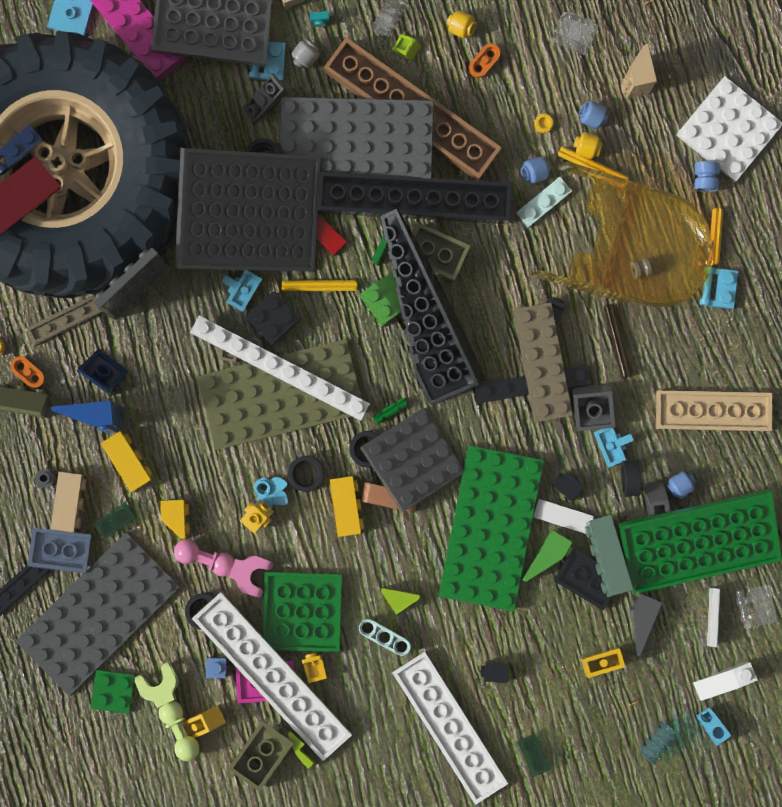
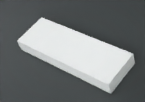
M538 499L533 518L586 534V523L593 520L594 517Z
M710 588L707 632V646L709 647L718 646L720 589Z

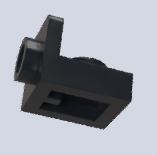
M553 297V299L548 298L546 303L552 304L555 325L557 326L566 305L563 304V300Z

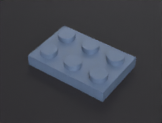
M33 528L28 567L86 573L91 534Z

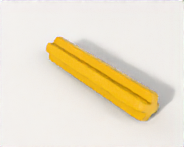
M720 208L712 210L709 264L717 265L720 262L723 209Z

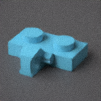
M248 270L244 271L241 278L236 276L234 280L225 275L222 283L230 287L228 292L231 293L226 303L243 312L261 283L262 278Z
M605 428L593 432L608 468L626 461L623 450L626 449L625 444L634 441L631 434L621 437L620 433L615 434L613 428Z

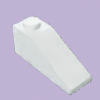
M744 661L695 681L693 684L700 701L758 680L751 663Z

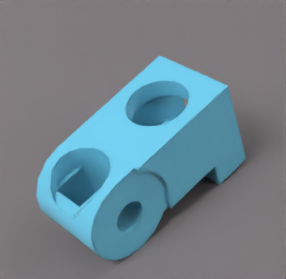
M710 707L696 715L715 746L731 737V734Z

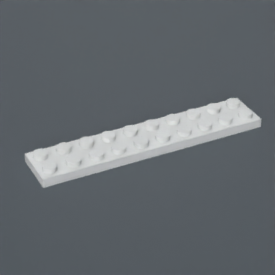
M222 592L192 617V620L322 761L352 736V733Z

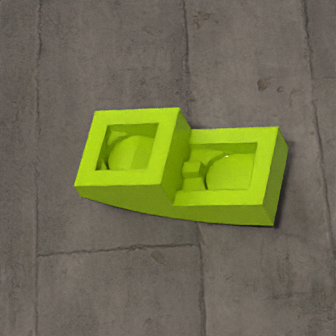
M290 730L287 735L288 739L294 743L292 748L301 762L309 769L314 764V760L301 749L305 742Z

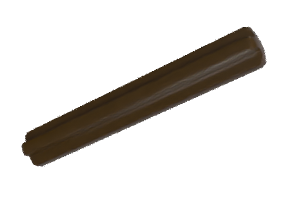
M613 304L605 305L604 312L621 378L631 377L632 374L615 307Z

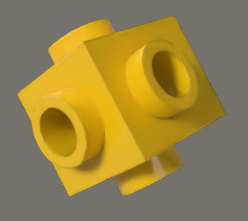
M259 499L255 504L251 502L244 511L247 513L240 521L255 533L261 527L265 528L272 521L270 516L274 511L266 502Z

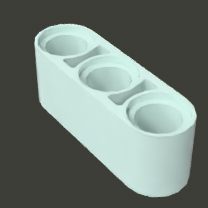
M372 619L361 621L359 631L363 636L400 656L406 655L410 651V643L403 636ZM366 622L373 625V631L370 633H366L362 629L363 624ZM382 632L390 634L388 642L380 641L379 635ZM400 641H404L407 644V649L403 652L396 649V644Z

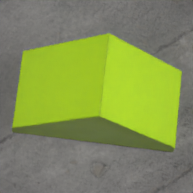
M388 588L381 589L382 594L396 615L420 598L418 594Z

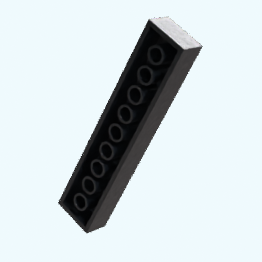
M320 172L318 213L380 217L398 208L403 218L496 224H508L510 220V182Z

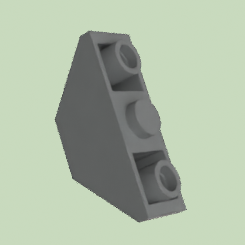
M273 73L242 109L255 123L281 102V97L287 95L286 88Z
M663 482L643 484L648 517L670 512L669 501Z

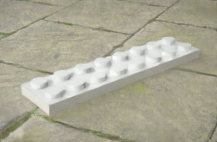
M425 651L392 672L475 805L508 784Z

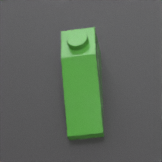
M551 530L521 580L527 582L562 560L564 556L568 557L573 549L571 547L572 542Z

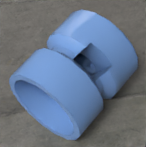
M713 161L695 163V175L698 176L694 182L695 191H719L720 181L716 176L720 174V163Z

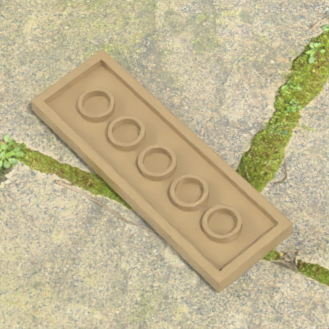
M657 390L656 429L772 431V393Z

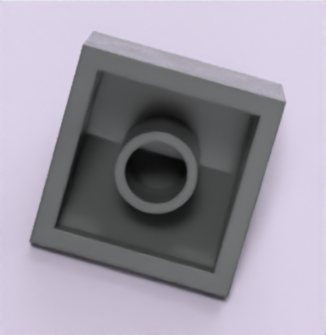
M611 384L572 388L577 431L615 428Z

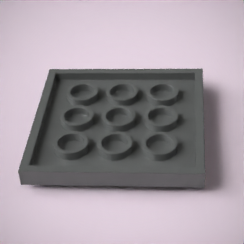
M424 408L360 447L402 513L464 473V469Z

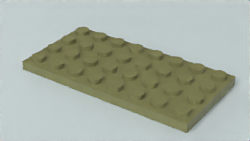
M346 339L278 356L361 399ZM249 363L198 376L216 451L352 417Z

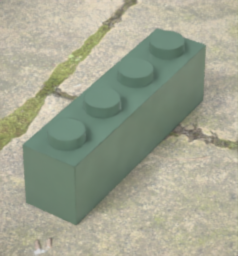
M609 515L588 521L585 533L587 538L590 537L592 545H590V550L593 557L596 556L598 564L595 566L598 575H601L603 580L601 583L603 593L607 594V597L632 591L633 587L612 516Z

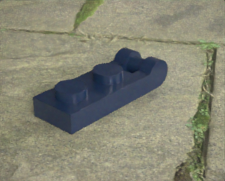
M30 125L25 127L0 149V159L5 157L8 160L4 164L0 161V176L4 175L43 142L42 138Z

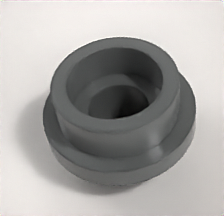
M41 469L35 475V482L41 488H48L54 482V474L48 469ZM42 475L47 476L48 479L46 482H42Z

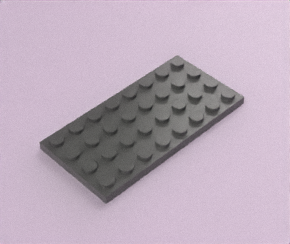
M281 97L280 153L321 157L320 172L432 178L434 101Z
M126 532L15 642L68 696H71L180 586Z

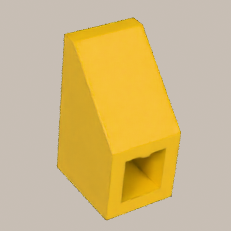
M186 500L160 501L161 521L181 539H187V535H190V523H186V515H189V504H186Z

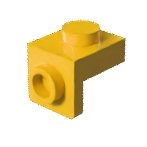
M317 653L306 655V659L302 660V664L304 665L308 684L327 679L322 656H317Z

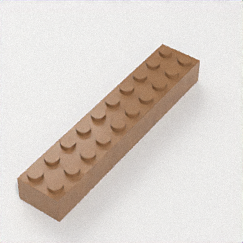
M347 37L324 66L325 74L360 99L434 101L433 150L476 181L482 178L501 151L502 147Z

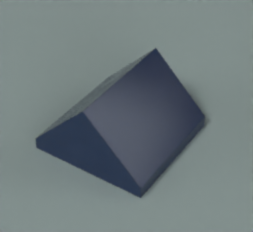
M99 349L77 369V372L109 395L113 394L129 372Z

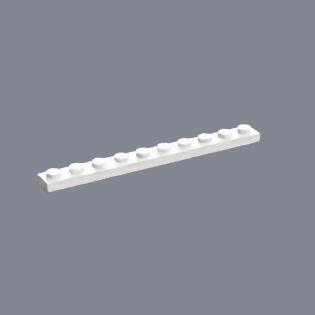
M198 316L190 332L360 421L370 403L201 316Z

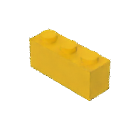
M119 431L100 444L130 492L134 493L153 481L151 478L153 473L147 465L144 467L140 461L143 459L137 449L134 450L130 445L133 443L130 436Z
M353 476L330 479L338 537L361 534V530L364 529L363 518H359L358 511L361 510L360 499H356L355 492L359 491L357 480H353Z

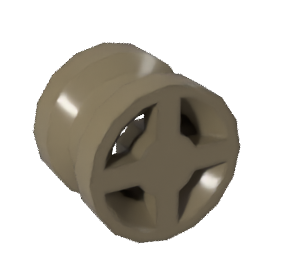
M643 258L639 262L636 260L631 261V273L635 280L640 279L641 276L648 277L652 275L651 265L647 258Z

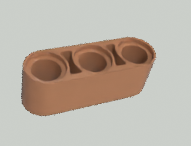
M364 483L361 502L400 510L386 487ZM417 504L406 511L415 513Z

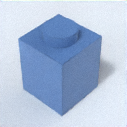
M206 658V678H226L228 658Z

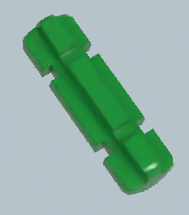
M404 398L397 400V403H392L372 417L376 424H380L384 421L383 419H388L398 413L400 409L406 408L408 403Z

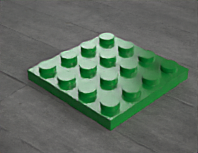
M265 572L262 637L274 650L339 652L342 574Z

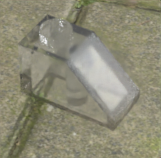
M387 0L379 10L372 29L381 35L389 37L401 19L408 2L404 0Z

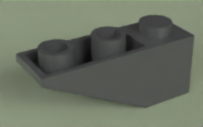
M638 593L631 609L635 655L639 657L641 653L644 654L648 647L646 641L649 635H653L656 625H653L656 617L659 618L663 611L661 602Z

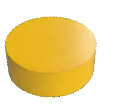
M545 113L538 115L534 122L535 129L539 133L550 132L554 125L553 118Z

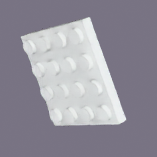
M724 76L676 136L707 161L720 163V171L735 183L779 130L782 122Z

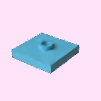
M54 0L47 28L56 31L75 32L85 36L93 4L89 0Z

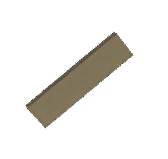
M95 295L26 328L33 345L36 346L103 313L93 303L96 300Z

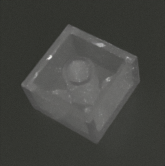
M563 11L551 42L586 56L598 25L591 19L585 18L584 20L579 18L574 12Z

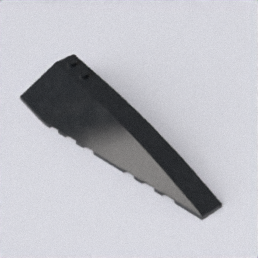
M397 208L380 217L385 240L388 242L389 259H391L393 265L392 272L393 277L396 279V291L401 314L405 320V332L410 343L409 350L410 355L413 357V369L429 404L432 405L475 387L485 381L486 378L437 276Z

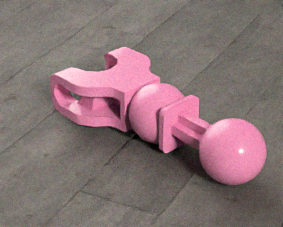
M189 539L181 540L174 549V555L179 562L190 564L197 561L208 565V570L211 571L212 569L216 575L221 577L229 576V578L237 582L239 589L243 593L255 597H262L263 590L252 584L250 580L251 573L258 568L270 570L274 565L271 561L256 555L249 556L244 560L236 558L234 560L232 555L225 552L217 554L215 551L214 555L199 550L197 544Z

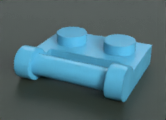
M268 42L264 73H259V66L252 65L249 79L266 81L274 73L279 81L283 82L286 43Z
M704 267L703 295L699 305L733 310L738 271ZM712 275H717L715 300H710Z

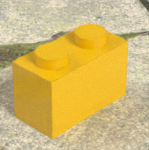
M618 647L580 658L587 678L625 667L621 650Z

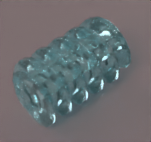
M663 721L659 722L662 728L654 727L657 734L649 733L652 740L644 739L647 746L639 745L642 750L639 753L653 765L657 764L654 759L655 757L658 759L662 758L659 753L660 751L663 753L667 752L664 746H672L669 740H677L674 735L677 733Z

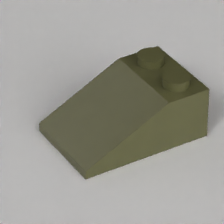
M261 721L228 770L260 792L294 743L264 721Z

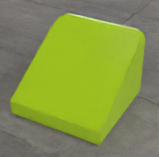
M401 34L392 50L412 61L421 45L416 39Z

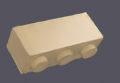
M65 472L58 473L51 522L52 530L77 532V529H80L81 517H79V511L84 506V498H81L82 490L85 491L87 479H84L85 475Z

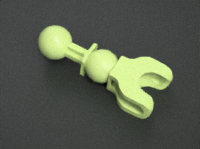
M166 662L161 666L163 680L159 686H151L146 677L142 675L135 677V683L141 697L154 702L156 708H159V718L166 724L165 727L172 728L177 740L174 747L176 756L183 761H191L199 753V743L195 738L188 736L183 727L182 721L186 720L185 717L182 718L183 709L175 701L177 700L175 690L178 686V677L171 664Z

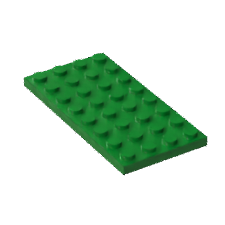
M468 445L439 597L514 612L544 460Z
M771 489L619 523L626 567L633 587L632 595L782 561Z

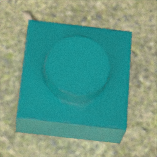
M328 11L309 13L311 25L323 27L329 23Z

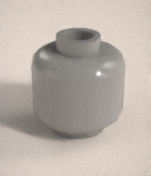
M308 39L300 41L292 51V57L295 59L293 63L301 69L304 66L311 68L320 56L319 47Z

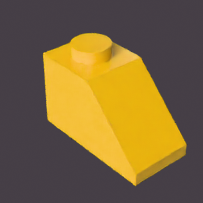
M218 705L182 722L187 735L193 738L208 733L226 723Z

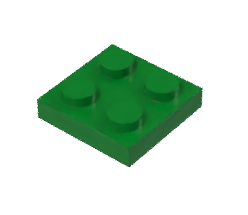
M97 669L90 709L129 714L135 675Z

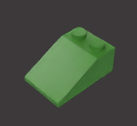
M393 272L360 293V298L381 327H384L401 314L396 291L397 284L396 279L393 277Z

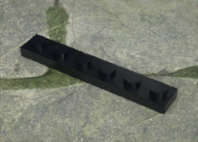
M587 365L564 369L567 388L590 384ZM525 376L482 383L474 387L477 404L529 395Z

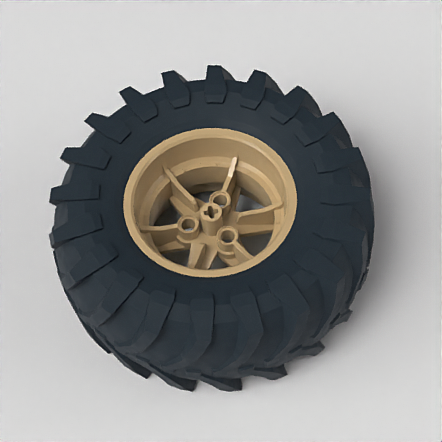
M56 31V36L37 32L17 36L18 43L0 44V149L28 125L34 129L49 121L65 120L53 146L43 141L30 152L33 157H36L56 181L61 182V189L47 199V213L34 209L0 236V282L25 293L54 298H75L86 294H97L102 290L106 291L110 287L109 283L118 276L120 278L125 273L124 269L133 262L135 264L140 259L139 255L144 250L153 248L159 254L168 247L175 233L172 230L177 226L180 150L181 148H190L186 129L174 102L154 74L116 45L97 38L93 40L75 32ZM78 123H83L96 131L103 139L105 145L94 149H76ZM49 150V156L41 158L42 151ZM83 156V161L80 164H75V157ZM5 157L0 159L2 164L8 161ZM109 161L107 181L100 192L84 172ZM12 168L0 176V184L12 175ZM69 189L91 202L79 211L62 215Z

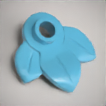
M274 477L270 480L268 478L258 479L254 485V490L258 495L257 501L260 499L266 502L271 509L273 504L287 505L288 496L283 489L288 483L279 477ZM265 484L267 486V490H263L261 488V485Z

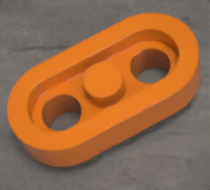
M490 43L480 50L469 65V72L473 77L482 78L488 73L500 57L499 47ZM492 52L494 56L488 57L487 53ZM480 66L482 70L477 72L475 67Z
M18 356L11 361V371L29 387L40 388L44 384V373L28 359ZM20 363L24 364V369L22 370L18 369ZM37 375L39 377V380L37 382H33V377Z

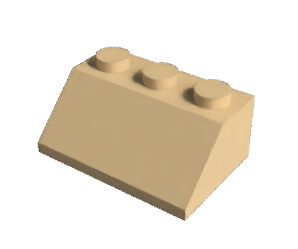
M648 44L642 47L625 75L623 83H621L622 93L626 94L627 99L649 94L657 82Z

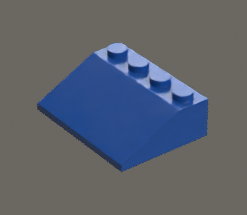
M112 401L51 407V411L96 427L99 431L107 432V434L118 433V429H123L121 406Z

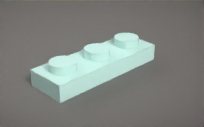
M559 177L516 212V215L529 228L568 196L572 190Z

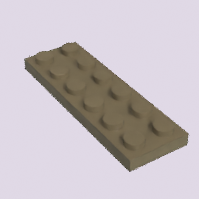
M545 303L513 309L534 423L573 416L552 304Z

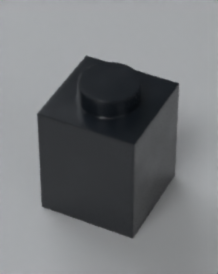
M560 472L553 480L555 482L553 487L570 502L584 488L568 472L564 474Z
M485 661V665H481L480 677H484V682L508 683L509 663Z

